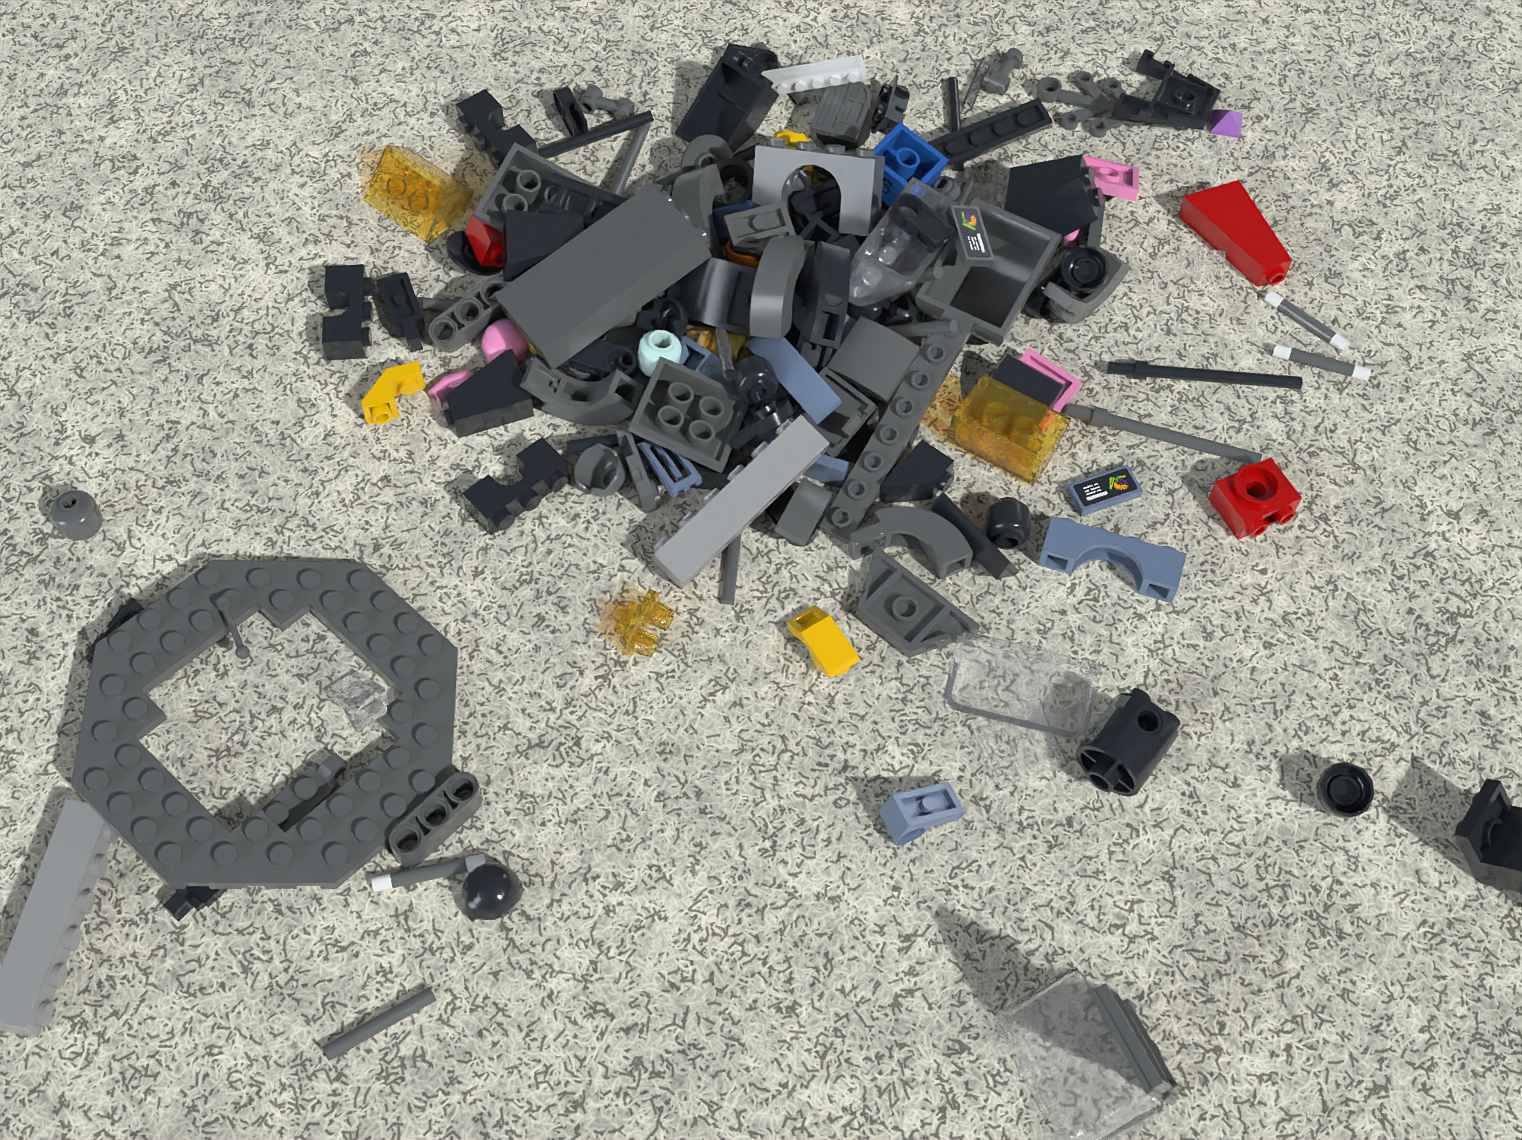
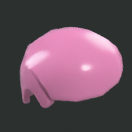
M510 319L495 321L486 328L482 337V350L487 360L491 362L504 351L513 349L519 364L530 351L528 340Z

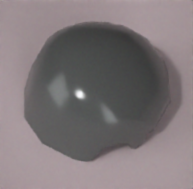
M595 444L585 449L579 456L573 472L575 482L580 488L589 494L607 497L613 495L621 488L625 482L628 467L624 457L619 452L603 444Z

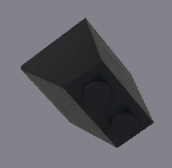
M1082 154L1010 168L1005 211L1062 235V238L1098 220L1099 207L1103 206L1104 203L1103 192L1100 187H1096L1093 169L1091 166H1087Z

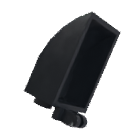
M737 52L733 57L732 63L721 56L674 134L689 144L701 135H716L724 139L730 146L732 153H734L757 131L779 94L771 88L774 83L762 75L764 68L753 59L741 52Z
M711 256L669 287L667 297H672L683 303L689 319L751 336V298L758 268Z

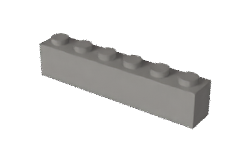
M802 415L795 421H792L790 418L787 419L776 430L775 433L778 435L776 439L770 444L764 441L751 454L754 459L746 467L742 464L737 466L727 477L730 482L722 490L718 487L714 488L704 498L703 502L706 505L697 514L693 510L690 511L679 522L678 525L681 529L672 537L666 534L653 547L657 551L653 555V562L681 590L826 452L830 443Z
M65 800L0 967V1031L39 1038L42 1027H46L52 1019V1001L55 992L66 981L68 957L70 952L75 951L80 943V925L84 914H89L93 908L95 900L93 890L97 879L105 875L108 866L106 855L110 844L115 843L119 837L86 802Z

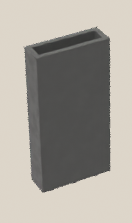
M651 183L495 293L494 296L507 317L550 368L554 370L709 259L711 254L706 243L710 240L701 226L697 225L694 227L692 225L690 217L683 208L678 210L675 208L672 198L666 191L660 193Z

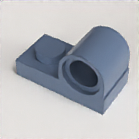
M949 782L892 794L879 810V814L897 846L918 839L930 827L957 821L966 813Z

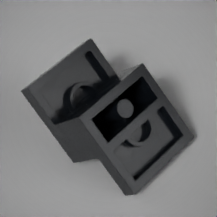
M1487 778L1480 791L1474 795L1472 804L1463 820L1457 824L1454 836L1479 883L1519 892L1522 895V807L1512 806L1501 781Z

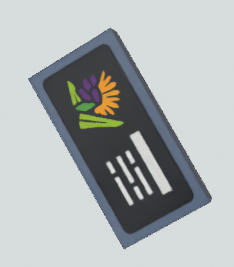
M1128 464L1068 484L1066 489L1081 517L1141 497L1143 492Z

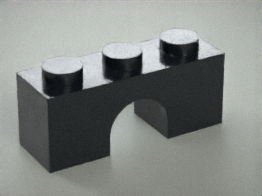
M486 89L455 104L458 116L456 118L457 127L463 135L469 134L476 149L480 153L485 152L489 156L492 166L497 171L514 142L538 154L536 141L520 124L507 130H498L505 126L502 105Z
M364 264L326 266L324 292L330 310H346L336 316L323 317L322 345L327 361L366 359L367 347H372L371 328L367 327L368 321H373L372 303L368 302V297L374 296L373 278L367 277Z
M543 437L516 455L518 471L523 476L522 480L518 483L502 485L488 474L462 493L466 511L490 536L498 530L503 531L509 528L516 517L525 511L534 510L540 504L541 499L552 491L558 492L563 489L570 479L567 461Z

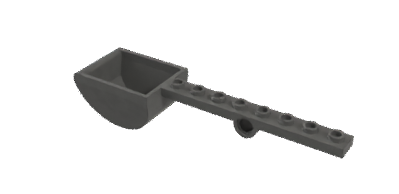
M973 198L969 206L979 207L995 261L990 267L961 266L953 236L951 235L952 239L946 244L933 266L942 267L944 275L941 279L923 283L916 295V305L921 312L939 321L955 319L958 323V329L955 333L929 336L820 524V531L846 544L849 543V534L864 522L881 492L882 483L892 473L903 452H907L914 443L920 429L921 420L969 336L973 335L997 347L1001 346L1062 239L1061 234L978 198Z

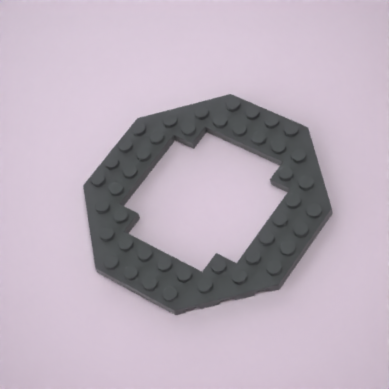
M212 560L95 644L71 784L74 790L169 889H186V886H209L210 889H242V886H265V889H297L298 886H320L321 889H337L390 844L389 837L391 831L452 776L458 649L364 563ZM221 596L229 597L232 605L230 611L237 627L260 610L283 632L311 611L400 694L399 697L376 714L377 722L397 741L286 832L261 808L229 832L139 741L167 720L165 713L146 694L230 633L223 612L219 611L216 606V600Z

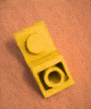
M419 360L386 368L361 401L367 425L373 423L385 424L393 418L400 417L394 396L412 395L418 390L426 389Z
M814 605L786 622L790 632L806 644L814 665L829 678L846 673L852 665L860 661L858 654L832 617L818 606Z

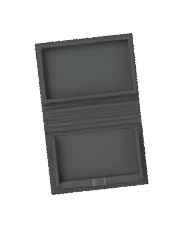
M1106 983L1096 989L1094 987L1089 989L1088 992L1146 1094L1156 1098L1157 1101H1163L1170 1105L1177 1103L1176 1100L1179 1099L1177 1094L1185 1089L1175 1081L1161 1056L1159 1047L1152 1041L1135 1011L1137 1008L1136 1004L1128 998L1122 1001L1118 992Z

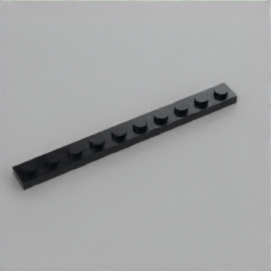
M1038 97L927 143L949 159L943 170L945 171L1045 130L1051 126L1053 121ZM836 179L796 194L791 199V203L805 227L815 215L823 221L840 214L841 191Z

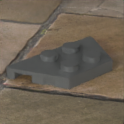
M878 546L874 549L862 595L856 610V617L908 658L975 636L979 632L980 625Z

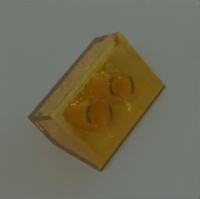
M386 145L363 200L431 245L464 216L475 191L410 148Z
M984 374L952 415L946 441L1034 486L1051 461L1071 422V418Z

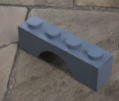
M1052 516L1038 566L1071 575L1084 563L1096 560L1109 561L1121 566L1132 576L1138 594L1172 603L1179 587L1187 553L1177 551L1170 546H1159L1144 542L1137 537H1127L1112 533L1102 527L1080 524L1070 518Z

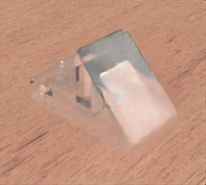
M351 669L322 688L328 700L345 711L356 732L361 731L387 712V692L385 688L355 669Z

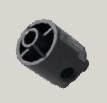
M1133 688L1130 693L1116 695L1077 748L1075 753L1077 761L1087 774L1090 783L1104 792L1112 791L1118 795L1128 797L1137 795L1178 736L1177 729L1181 724L1180 720L1173 713L1163 711L1158 705L1151 702L1150 696L1145 691Z

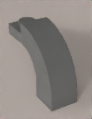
M711 164L678 176L673 185L672 200L677 210L683 208L686 211L694 227L699 225L706 232L710 240L706 244L711 256L723 258V252L713 221L712 203L715 197L724 195L725 192L717 164Z
M789 235L783 238L772 237L762 254L753 286L750 308L751 336L782 340L791 329L795 284L800 270L814 254V241L803 240V237L797 235Z
M1098 246L1097 248L1106 255L1110 265L1108 279L1105 284L1092 293L1079 294L1071 291L1066 285L1049 282L1043 291L1050 298L1045 307L1068 324H1077L1087 318L1110 297L1127 275L1131 266L1108 250Z
M537 356L529 362L520 387L544 401L541 409L547 413L573 423L593 426L614 424L635 412L644 388L643 385L618 369L600 381H580L565 375L556 368L552 370L545 361Z
M895 506L874 511L873 525H862L849 534L848 551L853 560L872 554L877 546L882 550L895 546L907 547L919 552L928 560L939 580L969 569L973 555L968 542L953 524L936 513L917 507Z

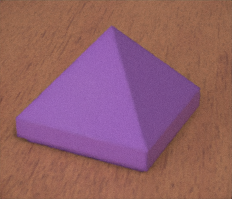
M1213 109L1210 134L1240 138L1242 114L1233 110Z

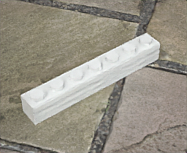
M859 54L763 71L762 75L774 83L771 88L780 95L865 81L866 65L862 55Z

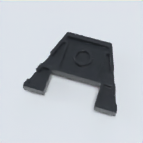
M1145 49L1135 71L1162 80L1154 98L1149 102L1121 92L1111 116L1203 130L1221 90L1191 73L1187 77L1174 70L1175 64L1168 60L1164 61L1163 64L1154 59L1155 53Z

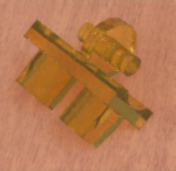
M649 589L640 606L636 602L630 601L627 607L615 606L611 613L612 618L617 622L613 630L621 635L620 642L624 646L621 654L629 658L632 657L634 652L651 658L657 649L659 637L647 632L650 625L666 631L674 620V610L661 603L659 593L652 589Z

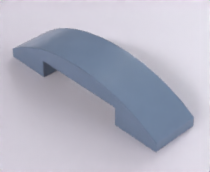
M753 336L745 343L754 356L764 357L772 364L778 381L816 424L820 423L843 403L784 337L782 340Z

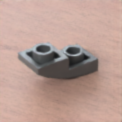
M803 477L774 531L782 535L786 540L804 547L833 493Z

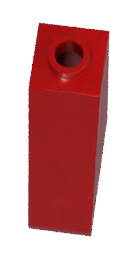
M1239 180L1184 196L1178 214L1181 220L1255 286L1277 285L1285 279L1292 259Z

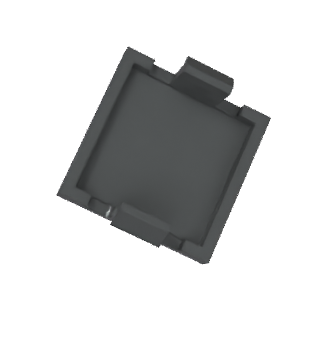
M824 367L819 376L843 403L818 424L796 403L793 407L794 413L790 419L795 421L802 415L830 443L826 452L835 458L877 406L827 367Z

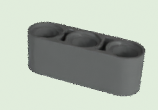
M497 277L489 278L436 317L429 326V335L435 346L445 353L457 351L492 323L504 316L505 312L499 302L491 301L490 297L493 293L507 286V283ZM473 310L479 311L476 319L472 321L464 320L468 312ZM453 330V334L449 339L439 340L442 331Z
M462 771L450 776L391 831L389 843L395 858L400 864L413 867L422 863L482 806L483 797L475 775ZM462 790L473 791L467 798L461 799L456 797ZM435 815L445 816L444 820L439 824L428 823ZM406 841H417L416 846L410 850L400 849Z

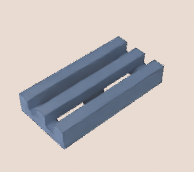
M647 439L638 444L639 452L672 498L679 496L678 492L681 490L684 493L689 491L690 486L693 484L696 486L702 484L701 475L687 457L671 451L688 474V477L684 478L662 446ZM652 446L655 452L660 457V459L663 461L667 469L670 471L674 479L677 481L675 484L649 447Z

